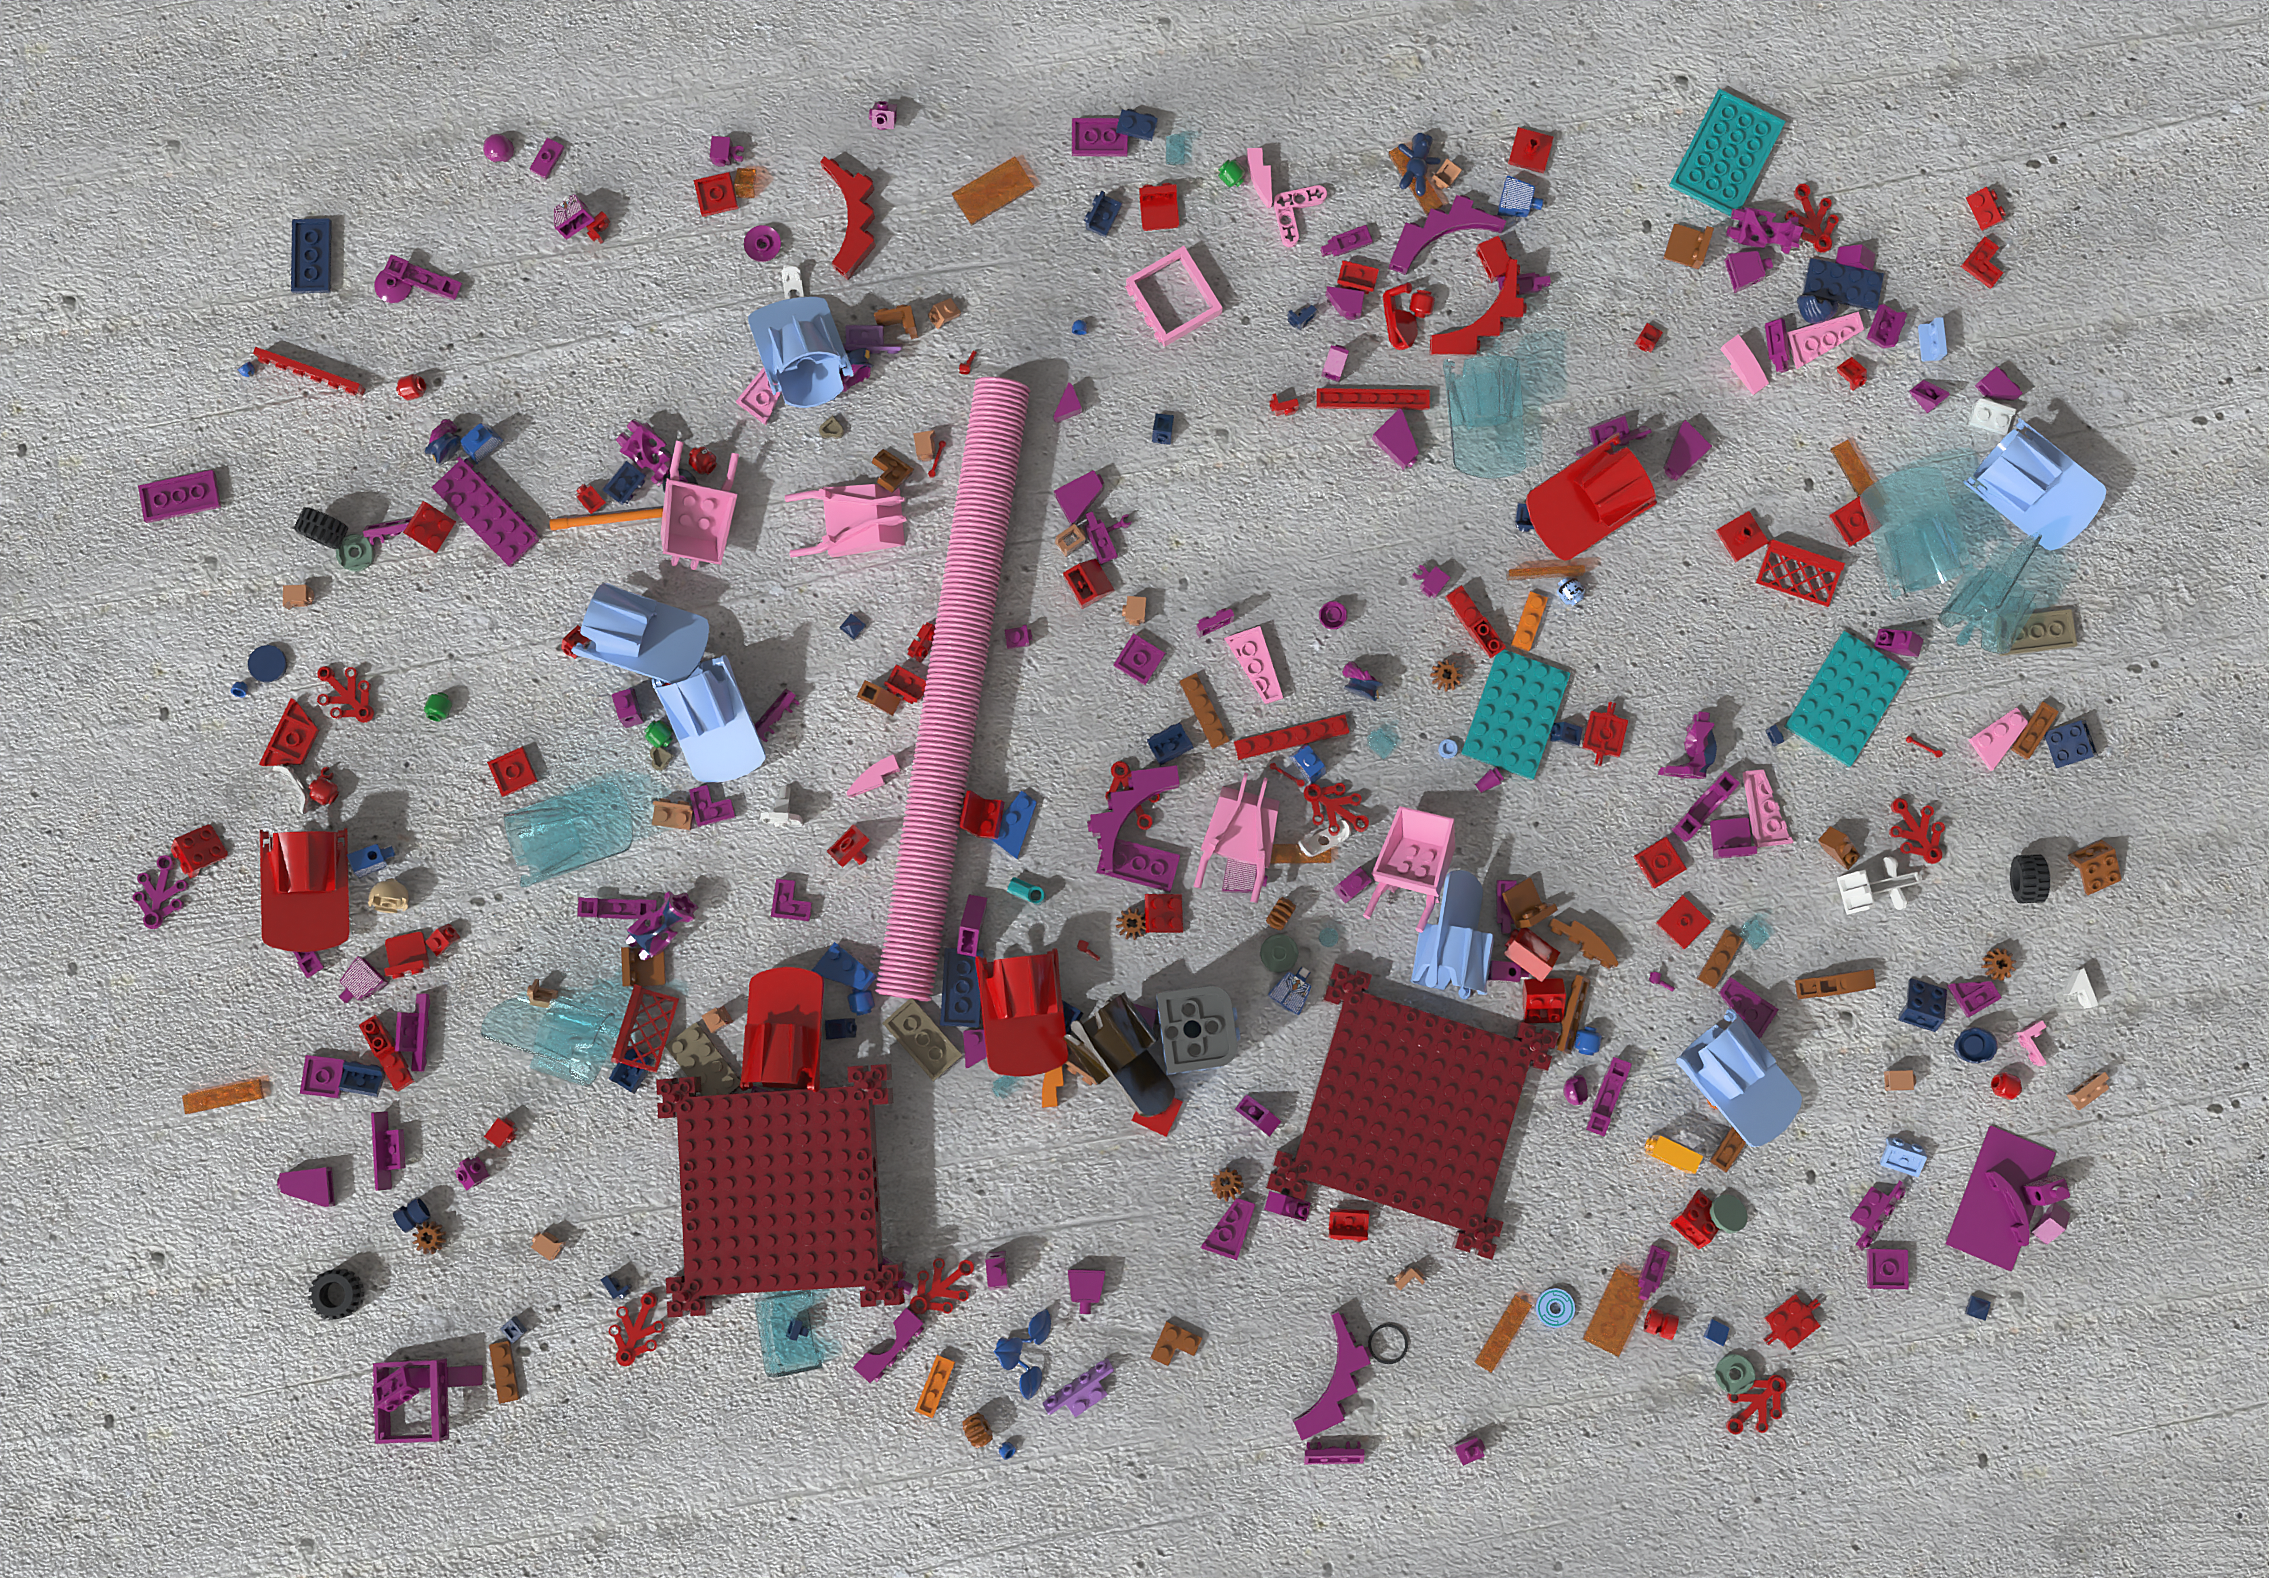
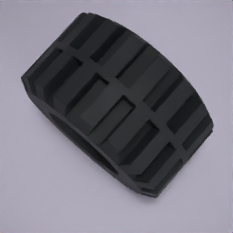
M303 507L294 526L297 533L332 549L340 548L349 529L343 522L310 507Z
M2042 854L2016 855L2013 858L2010 867V885L2017 903H2043L2048 898L2050 871Z
M340 1268L319 1274L317 1279L312 1281L313 1287H309L308 1291L311 1292V1296H308V1300H312L310 1307L316 1309L314 1313L317 1315L321 1314V1318L335 1320L350 1316L352 1312H356L359 1309L357 1306L363 1302L360 1298L364 1296V1292H361V1288H364V1286L359 1284L358 1281L361 1280L359 1276L355 1277L353 1271L348 1272V1269ZM334 1282L339 1283L345 1291L344 1300L339 1306L331 1303L328 1298V1289Z

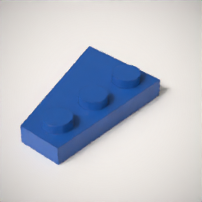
M1023 791L1018 794L1002 815L998 839H990L1017 860L1037 802Z
M835 942L811 970L824 978L864 992L877 977Z

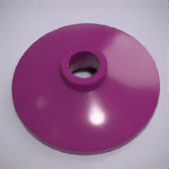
M760 225L747 232L743 244L746 254L751 259L758 262H767L775 258L779 253L781 239L776 230L769 226ZM765 243L767 246L763 249L760 248V245Z
M384 269L377 275L374 282L376 294L387 303H399L405 300L412 289V285L385 273ZM391 280H394L393 285H388Z

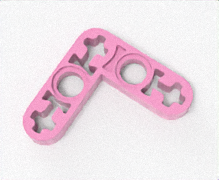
M1316 185L1280 193L1275 196L1274 210L1281 240L1286 247H1294L1299 239L1293 210L1322 204L1327 196V191L1323 186ZM1316 191H1319V194H1322L1320 199H1318L1317 196H1314ZM1308 193H1310V196H1312V197H1311V201H1308V199H1309ZM1297 195H1303L1305 197V201L1303 203H1298L1295 201V197ZM1290 197H1292V204H1293V205H1290V201H1289V198H1290ZM1280 199H1282L1283 202H1285V206H1281V204H1277V203H1279V200H1280ZM1288 216L1291 218V223L1285 225L1281 222V218ZM1288 229H1290L1291 236L1294 237L1293 241L1291 242L1289 239H1286L1288 236Z

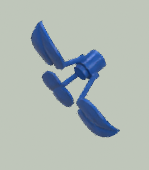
M1047 1309L1038 1312L1031 1319L1028 1327L1030 1338L1020 1339L1019 1337H1013L1008 1339L1001 1337L997 1342L996 1349L993 1351L1004 1369L1012 1370L1018 1363L1026 1369V1372L1020 1377L1019 1386L1023 1397L1027 1400H1030L1038 1391L1042 1382V1371L1037 1366H1033L1030 1369L1028 1365L1020 1360L1021 1350L1024 1342H1032L1034 1340L1035 1344L1040 1345L1047 1339L1051 1329V1317Z

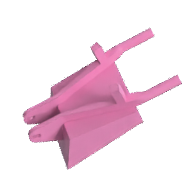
M676 441L670 468L671 479L667 478L661 525L663 554L672 555V566L677 565L680 557L691 559L690 567L692 570H696L699 561L721 565L737 499V494L730 492V489L734 482L739 454L732 453L727 478L721 489L679 481L678 468L684 442Z
M869 484L823 487L819 491L812 490L785 495L786 502L810 498L824 500L827 535L823 536V542L816 546L790 550L791 558L822 553L828 550V555L834 558L905 545L903 522L907 520L906 516H902L901 503L905 499L900 496V488H897L892 493L881 485Z
M1244 772L1240 790L1222 786L1200 851L1204 853L1200 859L1193 887L1201 889L1207 863L1212 854L1257 865V876L1250 902L1258 903L1265 876V868L1269 869L1280 801L1263 797L1268 780L1265 777L1260 795L1244 792L1248 773Z
M1399 806L1371 873L1374 880L1380 883L1375 888L1363 914L1365 918H1371L1380 896L1387 889L1395 893L1398 887L1427 894L1426 907L1416 927V931L1421 933L1424 931L1435 903H1440L1439 895L1455 851L1453 818Z

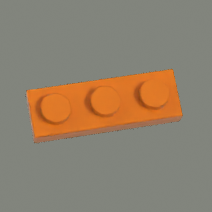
M1529 592L1511 646L1530 651L1548 597Z
M938 1354L936 1355L915 1412L930 1418L934 1417L956 1361Z

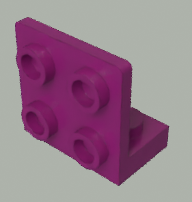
M1748 818L1710 821L1714 859L1745 857L1757 854V846L1751 845Z

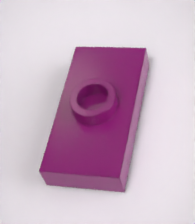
M547 137L529 170L547 179L565 147Z

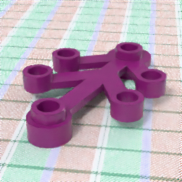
M162 855L157 859V867L161 870L156 889L150 882L151 876L148 873H140L137 877V881L143 885L153 901L152 908H150L146 902L147 896L144 892L138 891L133 894L134 902L138 903L145 914L143 923L148 929H158L162 925L164 917L175 910H182L184 907V902L181 899H173L170 905L160 910L161 904L179 891H186L189 887L186 881L178 880L174 886L165 891L169 870L173 869L175 865L174 859L168 855ZM167 860L170 861V865L168 867L165 866V862ZM146 875V881L142 882V877ZM183 882L184 887L180 889L179 884ZM139 894L142 895V899L140 901L137 900V896ZM178 901L180 905L178 908H175V902ZM155 916L156 922L152 923L151 919Z

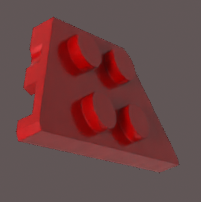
M290 698L258 765L267 767L281 764L283 766L304 764L320 730L295 699Z

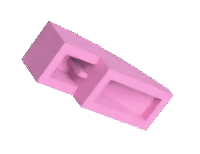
M1247 148V163L1251 180L1267 208H1271V165L1263 166L1262 148Z
M1739 334L1722 346L1720 350L1731 362L1730 367L1753 395L1769 384L1759 363Z
M894 754L880 760L863 772L846 792L847 796L852 798L884 786L883 777L901 771Z

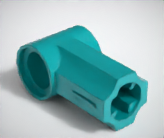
M1013 877L1009 883L1007 892L1029 901L1034 905H1041L1046 900V893L1040 887ZM1040 891L1041 898L1034 901L1032 899L1033 892Z

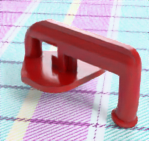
M1410 282L1388 289L1383 293L1388 338L1391 345L1397 350H1405L1412 347L1418 335L1417 322L1411 312L1396 308L1395 296L1402 293L1410 294L1412 291V284Z

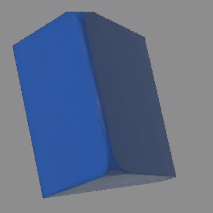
M1711 1319L1703 1337L1724 1347L1730 1328Z

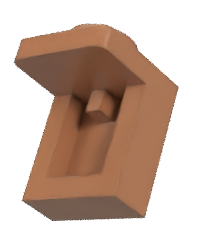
M1446 159L1439 171L1432 177L1436 180L1434 184L1441 189H1444V187L1450 188L1463 169L1451 160Z
M949 298L935 304L928 313V317L935 327L940 329L945 322L959 317L961 312L954 301Z
M535 979L533 984L529 985L527 989L529 1005L552 1009L558 998V991L539 987V979Z
M1409 1267L1405 1272L1401 1270L1394 1277L1396 1281L1393 1284L1401 1291L1415 1277L1423 1285L1425 1283L1422 1279L1424 1275L1417 1268L1413 1270Z

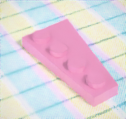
M1859 312L1787 332L1788 344L1796 369L1862 332L1864 327Z
M763 367L736 400V404L766 426L782 391L777 392L776 395L772 394Z
M1261 626L1224 638L1264 703L1269 704L1284 699Z
M1764 769L1743 772L1754 846L1760 848L1794 843L1792 837H1789L1785 820H1782L1778 803H1775L1772 795L1773 791Z

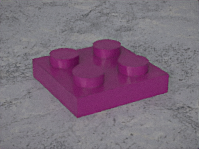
M1224 608L1217 611L1216 616L1211 618L1206 616L1200 619L1199 623L1196 624L1198 637L1201 638L1233 623L1235 615L1232 609L1226 610Z
M1133 633L1113 666L1146 686L1166 653Z
M306 1055L299 1094L340 1099L341 1091L339 1090V1084L344 1073L343 1063L346 1060Z
M1866 1248L1868 1289L1909 1290L1907 1249Z

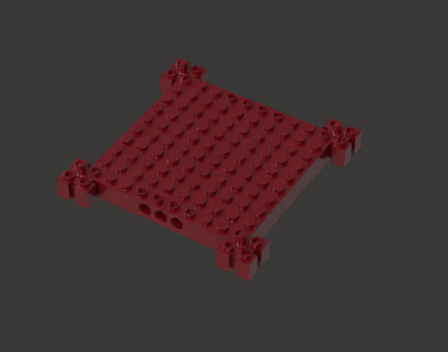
M1334 963L1329 977L1330 980L1334 981L1333 987L1326 986L1322 1001L1336 1006L1342 1001L1300 1142L1294 1161H1291L1293 1155L1276 1150L1272 1165L1277 1166L1275 1174L1269 1173L1265 1188L1281 1193L1284 1187L1289 1189L1287 1195L1304 1200L1308 1185L1304 1184L1303 1181H1311L1462 1229V1233L1456 1232L1452 1247L1470 1253L1472 1247L1476 1249L1475 1255L1493 1260L1497 1245L1492 1243L1493 1236L1500 1237L1504 1222L1486 1217V1210L1529 1065L1542 1071L1549 1070L1552 1056L1548 1055L1547 1052L1548 1049L1555 1048L1559 1033L1546 1029H1541L1540 1033L1535 1032L1537 1026L1518 1022L1514 1038H1518L1519 1041L1361 992V990H1368L1372 974L1357 970L1352 975L1348 973L1349 967Z
M891 1064L871 1065V1071H869L868 1065L847 1067L848 1083L854 1082V1086L819 1088L818 1092L800 1089L696 1096L697 1092H702L701 1076L679 1078V1083L678 1078L656 1079L657 1095H662L663 1102L657 1103L658 1119L677 1117L685 1274L666 1277V1294L672 1293V1300L667 1301V1318L684 1317L689 1314L690 1316H706L713 1313L712 1297H706V1295L865 1287L866 1289L860 1291L861 1307L878 1306L882 1304L881 1300H884V1306L905 1303L904 1286L898 1287V1281L903 1279V1262L886 1263L883 1265L874 1105L894 1103L893 1087L887 1088V1080H892Z

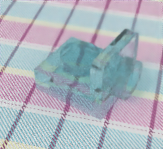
M1179 134L1166 136V165H1184L1185 137Z
M1379 729L1377 732L1373 730L1367 737L1369 741L1366 745L1384 760L1397 744L1382 732V729Z
M1757 919L1747 920L1741 926L1742 930L1738 933L1754 950H1757L1770 937L1757 924L1759 923Z
M1004 1075L992 1083L994 1087L991 1089L997 1098L1000 1096L1002 1099L1006 1098L1001 1087H1009L1015 1083L1014 1078L1016 1077Z

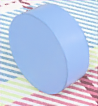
M1445 739L1439 744L1438 752L1441 757L1450 759L1457 754L1458 746L1455 741Z

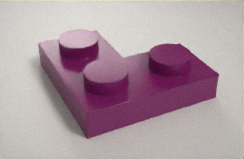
M708 785L689 789L697 827L736 818L732 799L713 803Z
M776 879L771 917L810 922L812 902L794 900L796 881Z

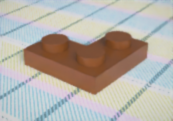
M884 448L873 457L871 462L884 471L878 478L877 483L892 493L912 475L914 470Z
M1166 1321L1150 1358L1169 1366L1176 1348L1195 1356L1202 1337Z

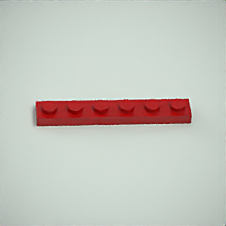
M255 346L253 351L258 361L263 364L269 365V363H272L280 370H292V373L299 377L309 376L310 380L321 384L323 381L328 383L327 386L333 389H345V392L350 395L356 396V394L363 396L366 390L357 382Z
M1316 389V409H1430V390Z
M1344 714L1234 741V746L1239 761L1346 735L1350 732Z

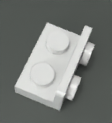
M1980 398L1974 403L1968 424L2006 435L2016 409L2011 408L2008 404L1995 403L1990 398Z

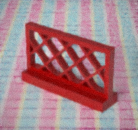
M1773 539L1769 540L1755 583L1829 607L1845 563ZM1770 553L1777 554L1781 562L1771 566L1768 560ZM1791 559L1796 560L1799 568L1789 572L1785 562ZM1783 564L1787 574L1777 578L1773 568ZM1809 565L1814 566L1817 572L1816 575L1810 578L1807 577L1803 569ZM1768 570L1771 571L1775 579L1769 583L1761 581L1763 573ZM1801 570L1805 580L1795 584L1791 574ZM1827 571L1835 573L1833 581L1828 584L1825 583L1821 575ZM1788 576L1793 586L1787 589L1782 588L1779 580ZM1819 576L1823 586L1814 590L1809 580ZM1807 582L1811 592L1806 595L1800 594L1797 586ZM1825 588L1828 594L1826 601L1818 600L1815 592Z
M634 984L611 1062L622 1063L657 1073L679 998L642 988V986ZM644 994L652 996L655 1003L645 1007L642 1001ZM666 1000L674 1002L673 1008L667 1012H664L660 1003ZM657 1005L662 1014L652 1019L648 1009ZM645 1012L650 1021L640 1025L636 1019L637 1015ZM664 1017L667 1027L659 1031L654 1022ZM652 1023L656 1033L646 1037L642 1028ZM640 1030L644 1039L634 1044L631 1034ZM658 1035L662 1041L661 1046L653 1049L649 1040ZM646 1042L651 1051L641 1056L636 1046ZM634 1048L638 1058L632 1061L624 1059L626 1052ZM653 1054L656 1059L655 1066L646 1065L643 1058Z

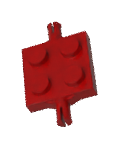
M1608 702L1605 713L1590 711L1581 749L1589 750L1596 754L1594 762L1596 766H1602L1604 756L1609 755L1619 758L1628 720L1614 715L1616 703Z
M1793 1294L1764 1317L1772 1331L1771 1334L1763 1339L1764 1342L1769 1346L1778 1339L1784 1343L1788 1350L1794 1348L1821 1327L1812 1313L1813 1310L1821 1305L1820 1302L1815 1298L1806 1305L1802 1303L1796 1294Z

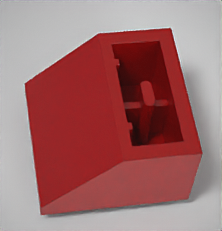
M1096 558L1079 563L1063 572V578L1081 609L1088 607L1115 591Z
M1563 978L1544 979L1542 982L1538 979H1524L1522 993L1524 1023H1562L1566 999Z

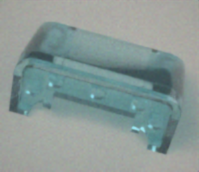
M798 1290L755 1299V1312L763 1365L768 1377H782L823 1368V1353L814 1348L809 1309L812 1308L815 1298L811 1290ZM791 1316L799 1318L803 1321L802 1326L810 1329L807 1337L799 1335L797 1341L786 1337Z

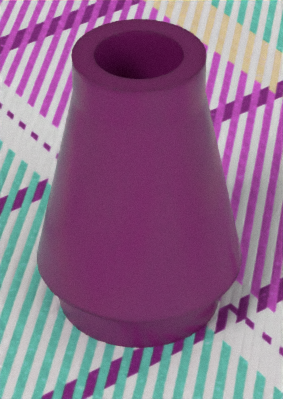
M1496 767L1490 768L1475 785L1483 793L1500 785L1504 778Z

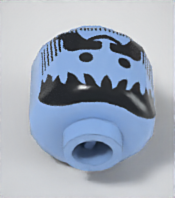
M1566 577L1558 583L1560 587L1557 589V594L1566 605L1571 604L1574 606L1584 598L1585 589L1577 578L1569 580Z

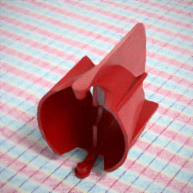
M1619 433L1613 434L1594 449L1530 490L1527 494L1526 505L1533 527L1544 545L1557 558L1564 561L1571 560L1617 528L1657 504L1653 485L1635 455L1628 447H1624L1616 452L1613 451L1611 442L1614 445L1621 443Z
M347 828L338 830V832L301 831L273 833V837H270V850L269 843H264L263 847V839H269V831L259 829L261 938L263 943L271 948L285 951L312 952L336 947L346 942L350 935ZM338 838H344V846L343 842H338Z
M1057 948L1047 951V954L996 959L993 962H987L986 957L976 956L975 964L980 989L989 1069L999 1075L1022 1077L1047 1073L1061 1067L1068 1059V1049L1066 1041L1062 1039L1066 1035Z
M780 967L759 972L751 977L740 1081L742 1091L752 1089V1082H762L763 1087L819 1091L824 979L818 973L802 968Z

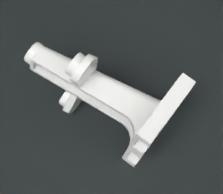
M1889 856L1883 859L1884 880L1869 883L1866 870L1837 877L1847 915L1876 908L1872 895L1889 891L1896 909H1905L1909 901L1907 896L1903 895L1900 888L1921 883V874L1914 872L1897 876L1898 862L1895 858Z

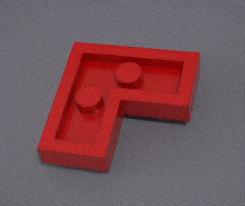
M1984 236L1960 267L1991 289L2004 273L1989 262L2000 247Z

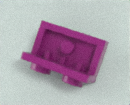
M1885 304L1879 305L1866 339L1882 349L1895 347L1902 327L1905 324L1907 313L1896 312Z

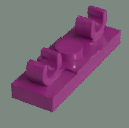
M412 518L367 525L363 530L364 537H370L371 545L375 544L374 537H379L381 543H384L385 535L396 536L401 534Z
M787 688L754 725L759 738L764 742L768 741L764 737L766 732L775 733L770 728V725L777 723L781 719L784 709L792 713L793 711L789 708V705L793 702L796 705L800 704L795 699L796 695Z
M1347 1441L1346 1449L1332 1446L1321 1450L1320 1442L1317 1443V1449H1312L1310 1442H1307L1306 1450L1304 1451V1465L1364 1464L1365 1453L1364 1449H1361L1360 1441H1357V1448L1352 1449L1350 1442Z

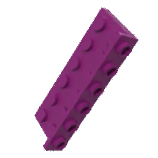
M458 457L457 460L459 462L431 488L511 568L540 540L536 535L538 531L532 524L527 526L523 522L526 518L519 511L515 513L511 509L513 505L506 498L502 500L498 496L500 492L493 485L488 486L485 483L487 479L480 472L475 473L472 470L474 465L467 458L463 461Z

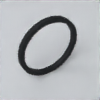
M1383 1324L1376 1327L1370 1334L1368 1347L1371 1355L1378 1362L1394 1364L1405 1356L1408 1349V1340L1403 1330L1393 1324ZM1384 1327L1397 1329L1405 1340L1403 1353L1393 1361L1379 1359L1372 1350L1371 1342L1374 1334Z

